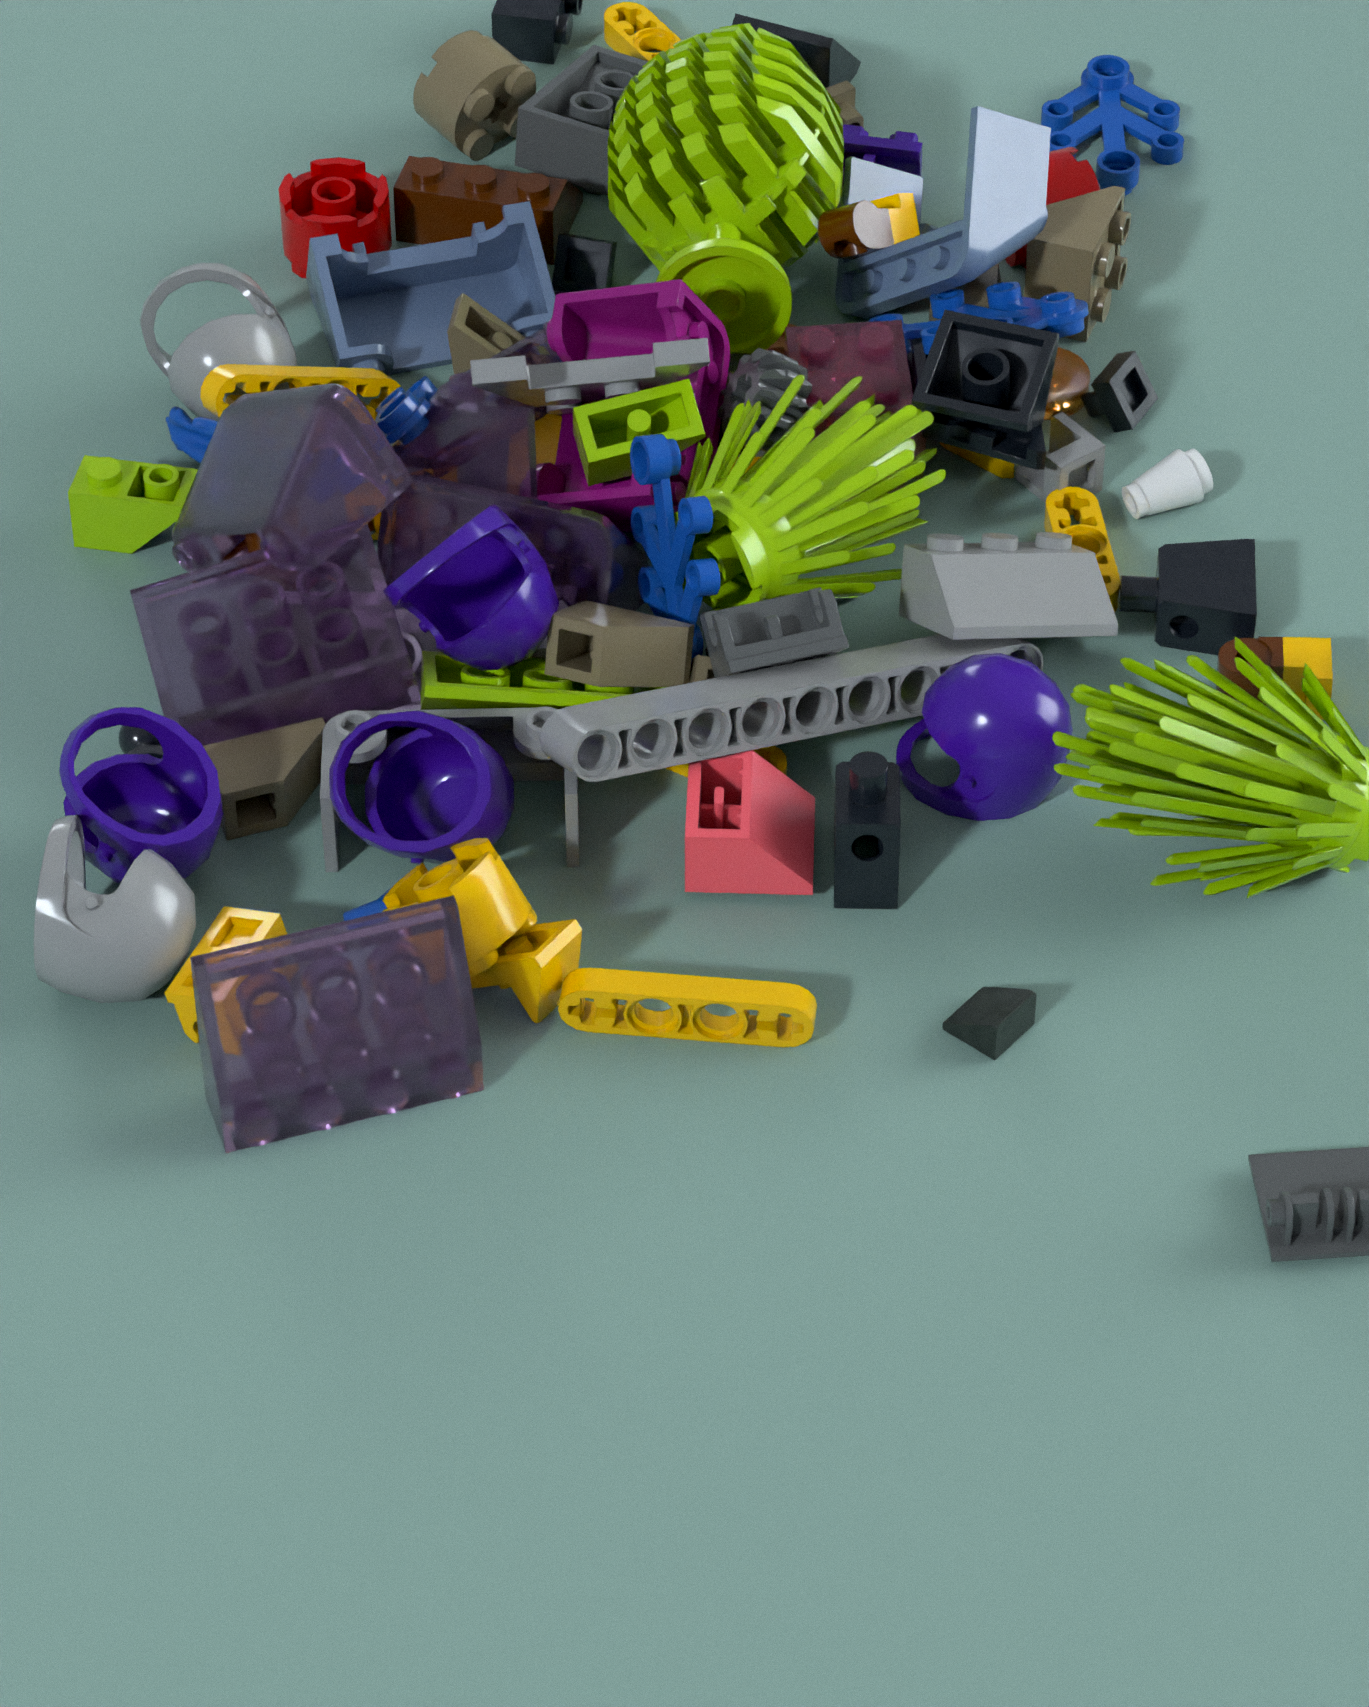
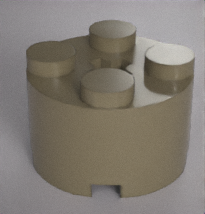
M469 30L447 40L432 55L431 58L437 64L427 77L421 72L416 82L413 93L414 109L428 125L473 161H479L489 154L494 144L509 136L516 138L518 108L536 94V76L530 68L488 35L483 36L478 31Z

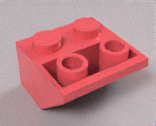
M753 750L689 763L685 822V892L813 895L815 797Z

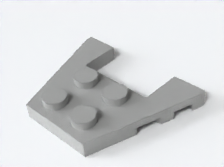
M708 338L653 343L652 354L526 365L525 355L470 360L472 385L474 387L533 407L546 406L547 414L573 413V407L581 406L582 402L601 401L677 382L710 364Z

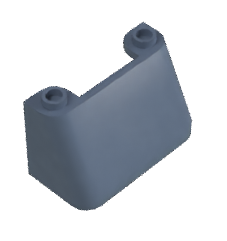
M530 201L503 205L502 214L504 219L491 229L486 230L484 222L473 223L470 237L367 254L364 242L353 244L352 252L342 249L338 234L310 238L306 279L336 367L373 368L380 370L386 375H393L452 364L447 330L455 301L462 293L544 351L548 350L550 346L547 340V324L553 315L555 294Z

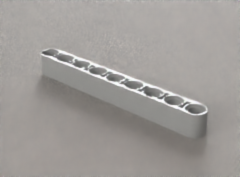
M938 634L564 707L555 711L547 718L541 730L540 744L545 755L557 764L587 782H599L921 716L925 692L951 665L973 655L1002 653L1032 662L1043 671V655L1038 647L1022 638L952 640Z

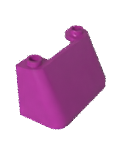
M682 279L556 294L553 315L547 324V340L550 348L558 354L563 362L652 354L653 343L708 338L710 364L681 379H690L702 420L705 438L699 442L703 447L705 441L710 438L713 447L706 473L707 477L718 447L721 426L718 409L724 400L720 392L726 388L730 361L729 338L721 320ZM597 401L582 402V405L589 404V403H593V402H597ZM573 413L562 415L555 465L550 462L534 465L522 485L523 508L542 523L632 533L631 513L635 506L654 504L652 484H638L633 472L631 476L588 486L573 434ZM698 442L680 452V472L676 476H670L674 513L678 511L680 500L686 496Z

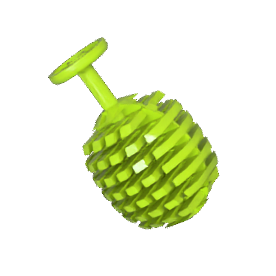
M750 23L719 27V29H713L710 33L702 32L675 43L673 45L674 49H668L666 52L664 50L643 65V69L639 71L638 76L635 75L631 78L616 104V111L613 122L611 121L608 136L609 210L660 272L656 282L682 279L721 320L729 338L730 353H753L758 348L766 350L785 331L791 317L792 292L784 268L786 266L789 267L809 251L807 248L820 240L818 236L819 218L823 212L838 207L843 183L844 138L843 122L840 116L841 108L791 42L760 27L755 31Z

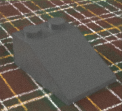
M596 45L590 47L518 108L515 166L543 174L546 177L566 179L572 184L582 187L583 190L590 194L608 195L609 126L611 121L613 122L616 111L615 107L631 78L635 75L638 76L639 71L643 69L642 66L648 61Z

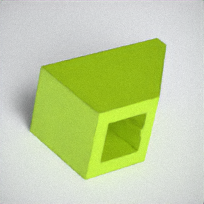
M84 455L68 490L74 547L132 554L184 516L199 481V469Z

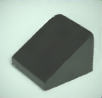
M983 986L943 1022L942 1030L991 1059L996 1060L1035 1024L1037 995L1028 989Z

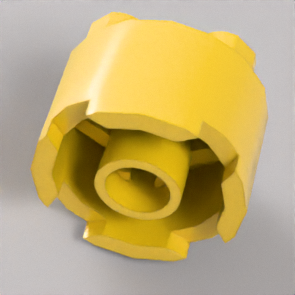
M474 838L450 847L456 858L442 863L430 871L427 870L424 863H421L401 878L382 900L387 909L382 911L428 983L437 982L462 969L466 977L480 974L498 961L499 954L496 949L508 939L525 933L537 923L536 913L488 838Z

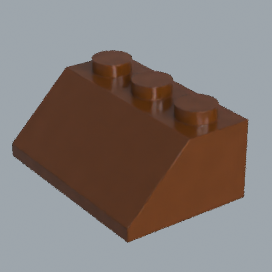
M409 156L393 187L396 241L423 245L470 237L473 223L484 222L486 230L491 229L504 219L502 214L503 205L530 201L546 264L554 265L558 235L562 233L569 234L583 203V192L566 179L546 177L540 173H520L493 169L487 165H467L441 161L434 157Z

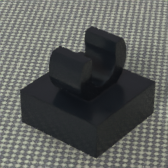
M567 233L559 234L552 278L553 290L569 293L611 288L617 242Z
M1135 350L1117 353L1091 384L1094 392H1086L1080 396L1090 417H1098L1106 414L1114 432L1133 430L1158 399Z

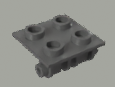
M1369 1147L1248 1155L1272 1262L1369 1256Z

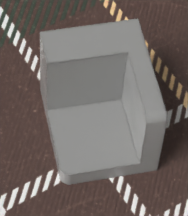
M1060 412L1051 417L1049 451L1046 452L1045 469L1035 470L1018 465L1015 469V479L1045 504L1047 496L1052 491L1070 486L1080 487L1096 494L1102 491L1106 445L1064 412Z

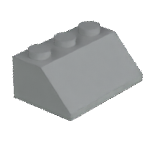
M1040 532L1036 533L1035 542H1018V536L984 533L982 534L981 543H964V537L929 534L927 535V543L904 544L899 616L952 640L1117 636L1118 622L1095 553L1072 544L1071 535Z

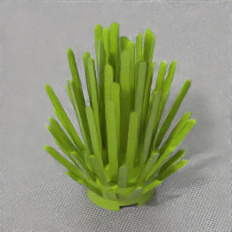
M798 375L792 380L760 430L751 436L737 459L761 414V401L756 402L753 407L749 399L745 406L744 403H739L731 415L707 477L706 473L713 447L710 438L705 441L703 447L698 441L685 498L706 496L710 501L713 511L712 529L709 533L695 535L689 559L690 561L713 558L719 567L721 583L718 594L703 596L702 601L713 608L710 611L791 595L821 587V590L831 589L835 598H857L875 590L876 585L872 582L900 580L902 568L798 579V576L890 555L896 549L894 543L869 548L865 547L928 523L926 520L916 518L920 513L919 510H913L920 505V498L917 494L943 482L946 476L944 469L935 471L890 494L887 492L921 474L925 470V462L936 454L937 448L926 449L914 457L913 452L916 449V444L911 439L912 436L933 423L934 417L929 411L922 412V410L917 409L913 405H906L892 416L891 412L888 411L876 418L885 410V406L882 404L874 405V393L867 400L860 401L811 441L815 436L814 429L859 387L862 377H855L824 406L821 399L818 400L746 472L802 387L805 376ZM678 511L674 513L675 526H677ZM684 578V582H683V592H684V589H685V586H686V579H685V578Z
M1235 637V649L1254 668L1243 659L1235 657L1236 668L1260 689L1257 698L1266 705L1195 655H1188L1186 657L1187 664L1235 699L1157 659H1154L1155 670L1127 657L1121 658L1120 662L1125 669L1186 698L1190 708L1127 682H1123L1125 688L1110 684L1111 694L1084 684H1078L1073 688L1070 696L1077 703L1089 706L1086 708L1085 722L1093 730L1087 733L1086 739L1057 731L1053 733L1052 740L1060 747L1073 750L1066 755V759L1087 765L1090 768L1059 763L1054 765V770L1061 775L1104 784L1100 788L1075 785L1073 787L1075 795L1083 798L1203 817L1187 820L1118 812L1110 816V819H1099L1093 826L1128 829L1130 834L1136 836H1195L1267 842V844L1173 853L1165 859L1167 864L1200 863L1199 868L1157 875L1150 885L1160 886L1201 878L1199 881L1201 882L1235 875L1209 883L1204 889L1203 894L1214 895L1254 883L1249 887L1246 898L1248 899L1323 868L1349 873L1350 869L1347 865L1354 859L1368 861L1369 747L1361 744L1306 663L1303 671L1302 691L1329 727L1268 665L1264 664L1237 637Z

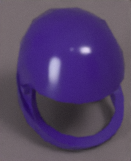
M495 504L489 506L454 532L383 590L395 609L405 608L421 621L418 623L420 629L425 633L431 632L436 640V648L455 661L481 671L507 669L530 658L547 637L552 615L558 610L559 606L545 560L524 531Z
M1002 653L973 655L951 665L927 689L922 708L924 719L915 723L904 733L896 749V764L900 766V777L905 787L916 800L945 815L975 821L1010 819L1035 809L1051 793L1061 779L1062 775L1054 770V765L1059 763L1066 764V755L1069 754L1070 749L1056 745L1052 740V736L1057 731L1072 735L1070 708L1056 682L1032 662ZM932 736L941 749L958 762L960 774L955 782L949 786H937L931 784L916 771L910 756L912 748L920 740Z
M115 707L93 714L70 732L62 749L59 773L62 786L66 792L63 802L65 816L78 815L82 823L85 860L114 882L120 884L134 860L144 850L151 849L168 860L183 879L192 874L209 859L220 828L223 811L217 769L199 740L174 720L141 707ZM117 725L141 728L153 734L162 746L163 758L161 759L149 754H117L92 762L77 776L74 773V761L81 744L100 729Z
M425 711L379 714L359 724L341 741L329 769L330 799L341 821L367 844L401 858H411L410 863L417 865L423 862L442 864L451 861L456 857L450 847L470 839L488 838L493 845L502 837L514 810V782L504 759L470 728ZM394 726L416 727L418 729L395 739L376 758L365 783V813L375 832L373 833L356 818L346 798L345 771L354 751L371 735Z

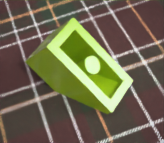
M690 379L573 407V434L588 486L632 475L630 448L636 436L663 434L666 439L676 440L680 452L705 438L704 427Z

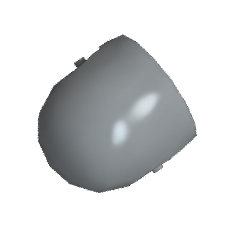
M198 263L178 269L160 280L143 304L139 320L148 353L165 376L169 378L171 391L196 417L210 418L224 425L231 424L224 422L209 412L203 406L200 398L201 386L205 377L219 365L297 366L295 349L285 322L268 295L250 276L222 263ZM209 280L230 284L239 290L255 309L257 314H232L207 322L188 334L172 356L157 343L153 330L157 310L170 293L188 283ZM288 382L277 385L271 392L269 397L271 409L282 405L289 394ZM236 386L234 392L225 393L223 401L225 402L229 395H244L249 399L250 394Z
M68 815L56 819L50 829L45 846L35 907L34 964L37 977L40 981L60 992L99 1003L142 1001L164 987L187 957L196 927L194 892L175 867L151 849L144 850L134 860L122 879L120 886L114 893L105 895L87 891L85 842L81 820L78 815Z

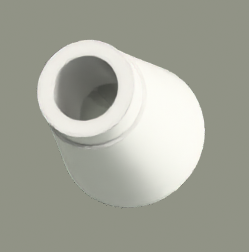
M1192 448L1185 452L1176 449L1133 480L1131 484L1122 487L1121 492L1129 513L1135 519H1139L1145 515L1149 516L1202 502L1204 494L1213 490V478L1205 459L1196 449Z

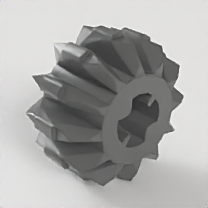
M758 348L751 356L743 355L739 360L738 369L735 372L730 371L728 373L729 383L727 387L720 392L724 400L718 409V417L723 420L722 432L725 433L731 415L739 403H744L745 406L749 399L753 407L756 402L761 401V414L744 444L746 446L751 436L760 430L792 380L798 375H804L805 380L802 387L759 450L767 452L803 416V413L810 409L806 404V399L812 392V384L807 381L808 369L799 365L797 360L774 350L767 351Z

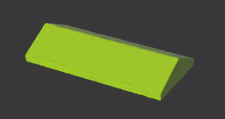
M422 651L421 710L534 707L562 709L568 706L666 687H597L544 674L546 658L530 657L507 669L481 671L455 661L443 652Z

